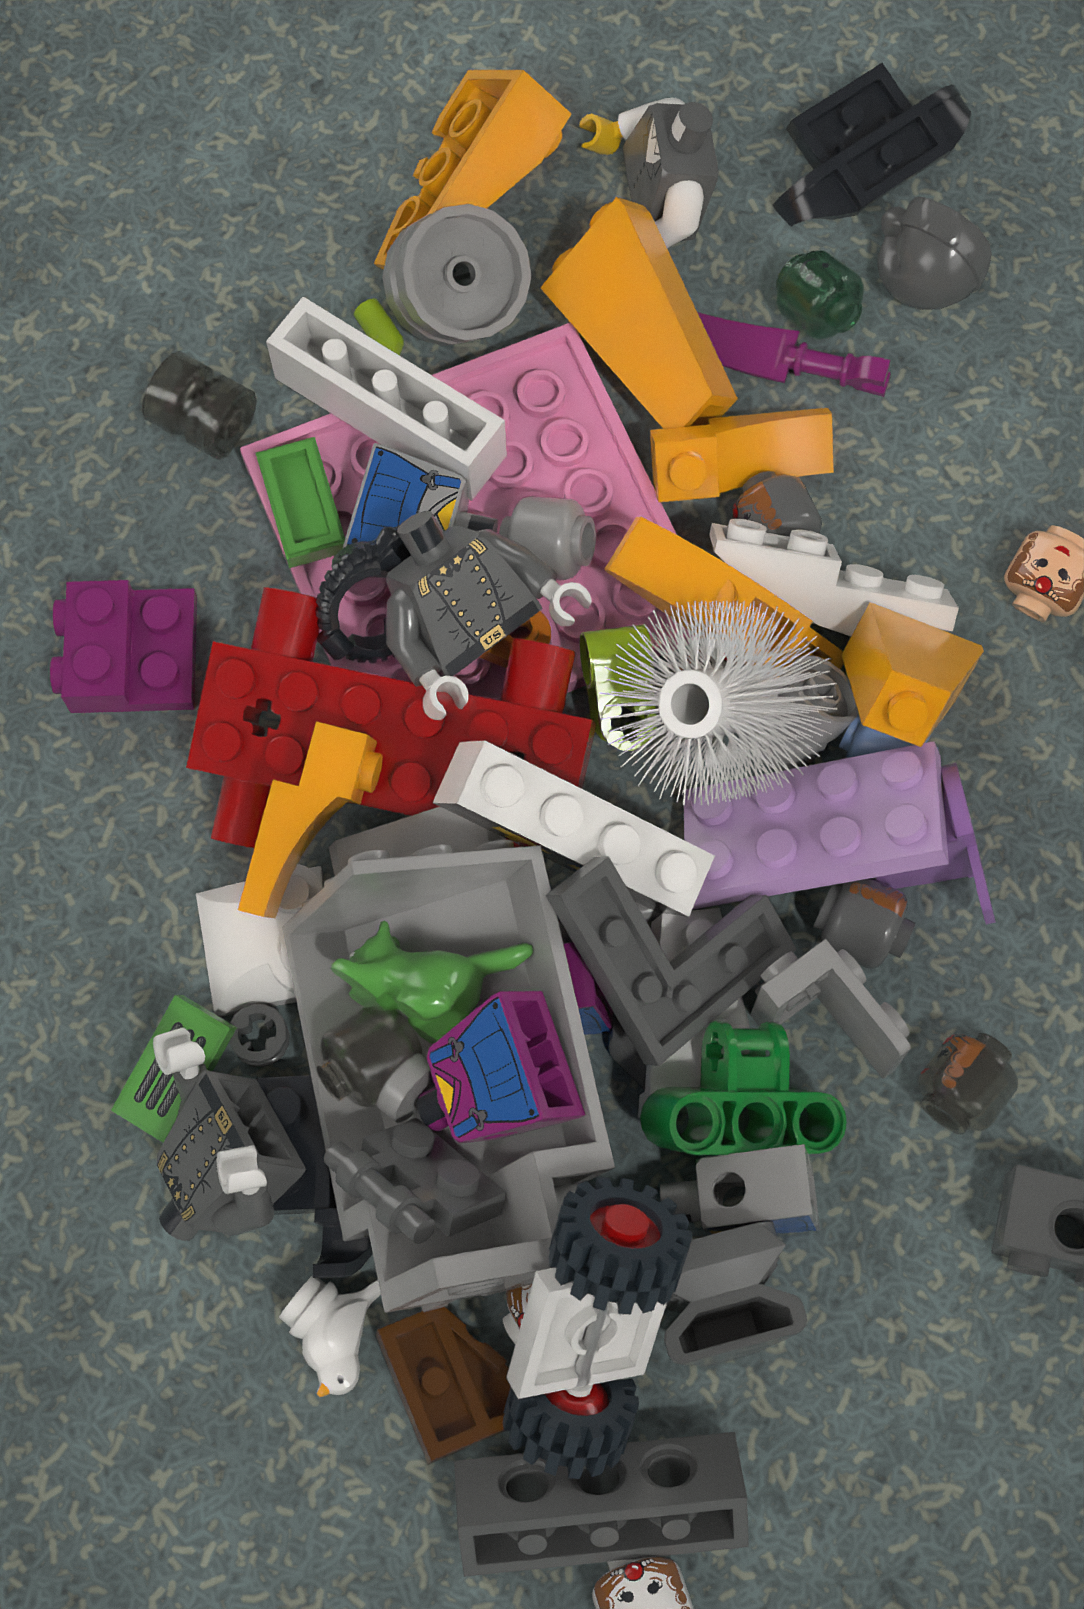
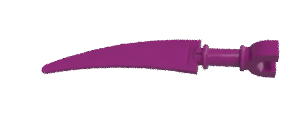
M697 312L724 367L784 384L789 369L794 370L795 376H800L802 372L839 380L841 387L850 385L856 390L882 397L885 396L891 378L889 359L875 356L854 357L852 353H848L846 357L812 350L808 349L806 342H802L800 346H797L800 331L758 326Z

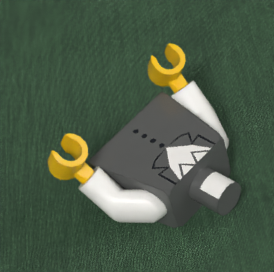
M665 98L619 114L618 121L615 122L595 114H588L583 117L579 127L593 133L596 132L591 141L581 144L582 148L598 154L610 155L617 151L622 138L626 140L622 149L631 202L644 205L651 213L666 247L669 248L680 241L695 239L718 181L719 171L711 132L713 117L708 108L696 102L685 104L677 98Z

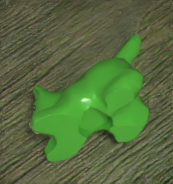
M382 921L380 922L378 932L368 938L361 948L352 952L350 960L339 958L332 963L330 969L352 987L349 996L357 1003L376 1013L400 1010L408 1017V1024L414 1028L416 1033L433 1045L474 1011L480 999L485 976L516 968L532 955L533 947L530 944L521 943L473 954L469 957L441 950L416 953L406 952L400 949V941L390 935L388 922Z

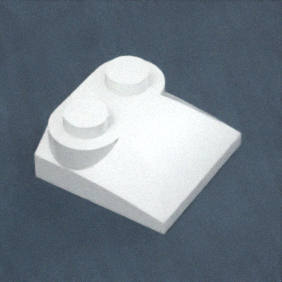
M297 864L282 897L276 919L261 917L238 910L245 881L196 893L215 1015L219 1017L233 1015L242 1008L253 1004H265L274 1007L297 1002L282 926L302 908L303 902L313 898L325 886L321 866L308 868Z

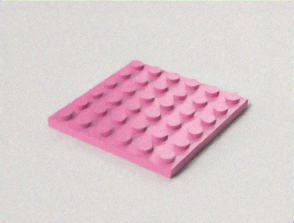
M571 323L433 374L432 376L505 420L507 456L472 501L469 500L467 513L498 519L497 533H499L504 517L512 515L515 506L520 500L537 496L576 500L584 509L585 515L591 516L594 520L596 544L591 562L587 566H582L573 578L556 580L561 586L570 582L579 583L584 586L591 596L592 602L588 609L584 608L575 598L570 596L560 598L559 602L563 611L575 619L574 624L571 626H560L550 616V601L544 596L537 599L543 608L541 612L547 617L551 626V645L576 652L567 693L586 686L582 673L579 639L582 632L633 626V624L634 626L645 624L651 633H654L659 638L648 618L649 616L666 644L662 633L657 628L659 625L653 610L663 632L671 639L660 619L661 617L665 625L668 624L671 628L666 614L604 571L636 517L641 516L674 534L676 532L662 503H658L656 491L576 328ZM331 413L240 448L245 466L286 562L287 559L256 453L315 437L346 538L373 444L380 443ZM334 556L290 568L299 593L317 598V595L321 593L319 591L321 582L326 581L324 579L326 572L332 570L331 566ZM367 577L355 583L343 596L339 605L338 619L339 628L347 637L351 634L371 637L384 633L383 620L387 615V601L391 596L386 578ZM669 617L673 629L677 634L676 626L673 623L671 617ZM519 626L509 635L516 639H525L531 634V631L526 627ZM668 628V630H669V632L671 633L673 639L675 640L676 644L678 645L674 634H673V633L671 632V630ZM649 632L651 642L659 649H661V647L658 645V643L655 641V639ZM683 633V637L685 638L686 642L688 643V640H687L685 634ZM652 646L654 652L658 656H661V654ZM324 649L330 666L412 682L393 655L389 656L388 660L384 662L378 659L376 663L372 664L369 663V660H366L365 663H358L357 659L350 661L346 659V656L340 660H334ZM478 657L454 675V677L460 679L466 685L468 694L500 701L506 668Z

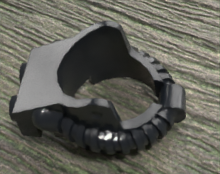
M385 526L381 529L375 540L352 543L341 549L332 559V570L326 572L324 576L326 581H322L319 587L321 593L317 595L316 603L319 607H316V616L319 618L317 620L318 627L322 630L317 637V642L334 660H340L346 656V659L350 661L357 659L358 663H365L366 660H369V663L372 664L376 663L378 659H381L382 662L387 661L388 657L393 655L386 644V617L383 620V634L371 637L351 634L347 637L339 628L338 611L343 596L355 583L367 577L381 575V570L389 572L411 556L397 532L399 526L395 528Z

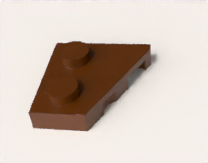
M446 1307L426 1312L421 1311L377 1329L376 1339L428 1465L504 1432L503 1418L505 1413L503 1412L511 1387L507 1380L509 1367L505 1365L507 1360L487 1343L476 1340L468 1333L466 1325Z

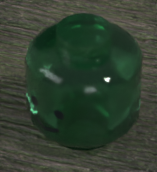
M824 250L798 254L784 265L776 281L777 307L786 319L808 336L818 340L831 338L838 333L847 332L859 320L863 309L861 303L864 296V284L858 273L834 255Z

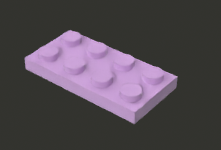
M934 741L924 743L922 747L912 745L809 765L808 768L806 766L799 767L804 775L796 768L789 769L794 777L789 771L784 770L783 773L789 783L778 773L783 788L776 773L773 772L779 783L778 785L776 780L773 781L768 775L774 790H772L766 774H763L770 786L768 787L765 782L767 793L759 777L758 779L764 792H762L761 787L758 790L755 785L757 795L753 784L748 779L754 794L750 790L751 797H749V792L745 787L747 797L745 792L743 797L740 792L741 799H739L737 788V799H735L734 795V799L730 796L729 801L728 792L726 797V784L723 782V790L727 802H725L724 796L722 801V789L719 793L720 783H718L720 803H718V797L715 799L716 785L713 788V803L711 801V793L709 795L711 785H708L709 805L707 804V798L705 801L704 786H702V805L701 797H698L700 787H697L695 803V789L692 792L693 788H691L689 800H687L689 789H686L684 840L715 855L692 910L744 901L750 895L772 896L949 864L941 758ZM753 776L755 782L757 783L756 776ZM743 778V781L745 782V784H746V786H747V788H748L747 780H746V778ZM738 779V784L742 791V782L741 779ZM733 780V786L736 793V781ZM728 781V787L732 795L731 781Z

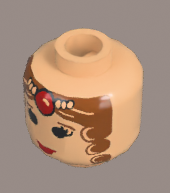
M1054 525L1049 526L1047 532L1035 531L1028 534L1004 575L1006 586L1017 596L1012 605L1018 611L1040 622H1046L1050 614L1059 617H1067L1074 614L1084 599V539L1065 528Z

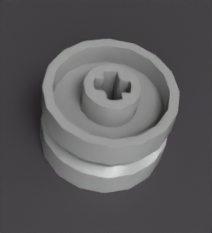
M464 204L441 208L403 229L387 251L382 278L387 304L399 324L422 341L448 346L491 337L510 325L526 303L531 281V270L527 249L510 223L493 210ZM453 268L457 270L454 278L461 280L460 285L453 278Z

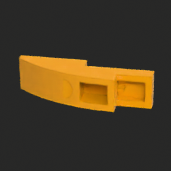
M641 516L635 518L604 571L663 613L666 610L667 615L673 618L671 605L675 620L679 623V618L675 611L677 610L676 602H678L680 619L686 629L687 626L681 617L683 616L684 618L681 605L683 606L687 623L690 624L686 611L688 610L687 602H689L691 619L695 626L692 618L693 616L695 619L692 605L694 606V601H696V617L699 623L698 602H700L701 607V601H703L702 620L705 627L706 620L703 605L705 608V601L707 602L709 613V602L712 607L713 601L716 610L717 601L718 610L719 602H721L722 607L724 601V613L726 601H728V608L730 602L733 607L734 601V612L736 601H738V610L741 603L738 620L742 614L743 601H745L744 613L747 607L748 609L743 626L747 620L750 603L752 604L748 620L752 615L753 601H755L754 614L757 607L758 609L753 621V627L756 624L760 603H762L758 619H760L763 612L765 613L767 607L768 609L761 630L770 619L772 613H775L776 607H778L770 631L783 612L784 614L770 642L780 632L787 620H790L769 652L779 644L791 630L797 619H799L794 629L790 632L788 639L785 640L777 653L804 627L796 636L798 638L783 652L789 648L791 650L807 637L792 652L798 648L801 649L817 636L801 652L809 647L810 649L795 659L819 647L809 656H818L825 660L830 658L827 661L839 669L844 664L841 655L843 651L810 628L813 622L811 619L730 565ZM719 607V612H718V620H719V623H720V621H721V610H720V607ZM713 608L712 616L713 622L715 623L716 615ZM731 609L728 616V626L731 623ZM707 611V618L710 625V616ZM737 611L734 617V625L737 619ZM725 612V615H724V618H723V620H724V626H725V622H726V612ZM761 619V621H760V623H759V625H758V627H757V629H756L755 637H756V635H757V633H758V630H759V627H760V625H761L762 619ZM751 621L746 629L745 638L751 625ZM770 621V623H769V625H768V627H767V629H766V631H765V633H764V635H763L761 641L766 637L767 632H768V629H769L770 624H771V621ZM761 633L760 636L758 637L757 642H756V644H755V647H756V645H757V643H758V641H759V639H760L762 633ZM789 651L778 657L773 664L780 660ZM793 653L792 655H790L789 657H787L786 659H784L783 661H781V663L777 664L774 668H776V667H778V666L784 664V663H785L788 659H790L795 653ZM769 657V658L764 662V664H766V663L771 659V657ZM793 659L790 663L786 664L784 667L792 664L795 661V659Z

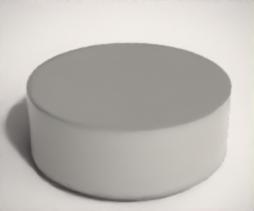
M412 1054L400 1062L386 1078L377 1095V1107L396 1123H402L418 1111V1097L425 1091L435 1087L427 1058L423 1054Z

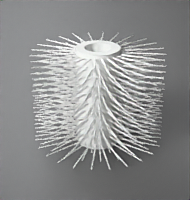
M694 601V606L692 605L695 619L693 616L692 618L695 626L691 619L689 602H687L688 610L686 611L690 624L687 623L682 605L684 618L683 616L681 617L687 626L688 637L680 619L678 602H676L677 610L675 611L679 618V624L676 623L671 605L673 618L672 616L670 617L676 626L677 634L673 629L666 610L664 611L671 628L668 624L665 625L660 617L671 639L663 632L653 610L659 625L657 628L662 633L666 644L649 616L648 618L659 638L654 633H651L645 624L644 626L661 649L655 646L643 633H640L634 624L633 627L650 650L642 645L631 633L630 635L657 663L647 658L629 643L628 645L636 650L640 656L651 662V666L658 668L664 674L639 661L616 644L628 656L640 663L641 665L639 666L646 668L653 675L622 657L616 655L617 657L632 665H628V667L647 674L654 679L643 677L618 666L617 668L648 681L632 678L610 668H605L636 682L619 678L620 680L653 689L607 679L641 690L612 691L611 693L600 692V694L653 701L605 706H659V708L601 718V720L655 713L660 714L610 730L609 732L618 729L622 731L628 728L635 729L641 727L608 743V745L648 726L654 725L619 743L664 724L631 740L632 742L649 734L619 756L645 739L655 735L651 740L633 751L632 753H636L622 765L624 766L650 742L667 733L660 740L643 750L642 753L649 749L632 764L633 766L665 739L661 745L653 749V751H656L634 775L636 776L649 760L659 752L638 786L647 773L671 749L649 783L651 784L660 769L667 763L654 790L655 792L659 783L667 775L659 799H661L671 768L677 761V766L665 790L678 772L671 793L672 797L683 767L682 776L676 786L677 788L680 783L676 801L678 802L683 777L685 776V785L682 791V795L684 792L683 806L685 804L686 784L688 786L691 781L687 799L689 800L695 773L696 782L692 791L694 792L695 789L694 803L696 802L697 784L700 781L698 797H701V805L703 780L705 801L707 798V804L709 805L707 794L709 775L711 777L709 795L711 793L712 803L715 785V799L718 797V803H720L718 780L720 782L719 793L722 789V801L724 796L725 802H727V792L729 801L730 796L734 799L735 795V799H737V788L739 799H741L740 792L742 797L744 792L747 797L745 787L749 792V797H751L750 790L752 794L754 793L748 779L753 784L756 795L755 785L758 790L761 787L762 792H764L758 777L763 782L767 793L765 782L768 787L770 786L764 778L761 769L765 772L771 788L774 790L768 775L773 781L776 780L778 785L779 783L769 765L775 770L783 788L778 773L788 783L789 781L778 762L793 777L794 775L777 752L785 757L802 775L804 774L787 751L797 757L807 768L808 766L782 739L789 742L811 759V757L804 753L802 748L788 740L794 741L793 739L780 734L774 728L798 740L820 757L811 749V746L798 739L806 738L822 747L803 734L812 738L813 736L784 723L795 725L823 736L791 722L794 721L832 735V733L801 720L817 724L822 723L789 714L831 723L800 713H809L804 711L819 712L816 710L828 711L827 709L837 710V708L790 702L823 699L833 696L778 697V694L837 683L781 688L829 672L820 673L818 671L812 674L808 672L799 675L830 658L793 675L791 674L821 659L778 677L811 661L810 659L790 668L819 648L817 647L796 662L784 667L810 649L809 647L801 652L817 636L801 649L798 648L792 652L807 637L791 650L789 648L783 652L798 638L796 636L804 628L802 627L791 641L777 653L785 640L788 639L790 632L794 629L799 620L797 619L788 634L769 652L790 620H787L780 632L770 642L784 614L783 612L770 631L778 607H776L775 613H772L770 619L761 630L768 609L767 607L765 613L763 612L760 619H758L762 603H760L756 624L753 627V621L758 609L757 607L754 614L755 601H753L752 615L748 620L752 604L750 603L744 626L743 621L748 609L747 607L744 613L745 601H743L742 614L739 620L741 603L738 610V601H736L735 612L734 601L733 607L730 602L729 608L728 601H726L724 613V601L722 607L721 602H719L718 610L717 601L716 610L713 601L712 607L709 602L710 613L707 610V602L705 601V608L703 605L706 620L705 627L702 620L703 601H701V607L700 602H698L699 623L696 617V601ZM719 607H720V610H721V621H720V623H719V620H718ZM713 608L716 615L715 623L713 622L712 616ZM731 609V623L728 626V616ZM707 611L710 616V625L707 618ZM737 611V619L734 625V617ZM725 612H726V622H725V626H724V620H723V618H724V615H725ZM761 619H762V622H761V625H760V627H759L758 633H757V635H756V637H755L756 629H757V627H758V625H759V623H760V621H761ZM751 621V625L745 638L746 629ZM770 621H771V624H770V627H769V629H768L767 635H766V637L761 641V639H762V637H763V635H764V633H765V631H766V629H767V627H768V625H769V623H770ZM668 628H669V629L671 630V632L674 634L678 645L676 644L675 640L673 639V637H672L671 633L669 632ZM683 633L685 634V636H686V638H687V640H688V643L686 642L685 638L683 637ZM762 633V635H761V637H760V639H759V641H758V643H757V645H756V647H755V644H756V642H757V639H758V637L760 636V634ZM647 641L668 661V663L658 657V655L654 652V650L647 643ZM789 651L780 660L773 664L778 657ZM793 653H795V654H794L790 659H788L784 664H782V665H780V666L774 668L777 664L781 663V661H783L784 659H786L787 657H789L790 655H792ZM710 656H712V658L716 662L715 668L711 666V663L709 661ZM726 657L727 663L726 666L723 667L721 663ZM769 657H771V659H770L766 664H764V662H765ZM649 684H653V685H656V686H660V687H662V688H657V687H654V686L649 685ZM784 727L789 728L790 730L796 732L797 734L803 736L804 738H802V737H800V736H797V735H795V734L789 732V731H788L786 728H784ZM724 734L729 739L727 747L722 741ZM715 735L717 739L712 745V740ZM677 736V738L671 744L666 746L671 740H673ZM772 741L778 743L787 756ZM770 748L773 750V752L776 754V756L780 759V761L773 755V753H772V751L770 750ZM761 751H762V752L764 753V755L768 758V760L771 762V764L765 759V757L763 756V754L761 753ZM771 757L775 760V762H776L777 766L779 767L780 771H779V770L777 769V767L774 765V763H773ZM762 760H763V761L765 762V764L767 765V767H768V769L770 770V772H771V774L773 775V777L770 775V773L767 771V769H766L765 766L763 765ZM694 762H695L693 773H692V775H691V777H690V779H689V781H688V778H689V775H690V773H691L693 764H694ZM750 766H751V768L753 769V771H754V773H755V776H756V778H757V783L755 782V780H754V778H753V776H752ZM707 768V778L705 780V771ZM743 773H744V776H745V778H746V780H747L748 788H747L745 782L743 781ZM733 776L736 781V793L733 786ZM739 777H740L741 782H742V791H741L740 786H739V784H738V779H739ZM729 778L732 785V795L728 787ZM723 780L726 784V797L723 790Z

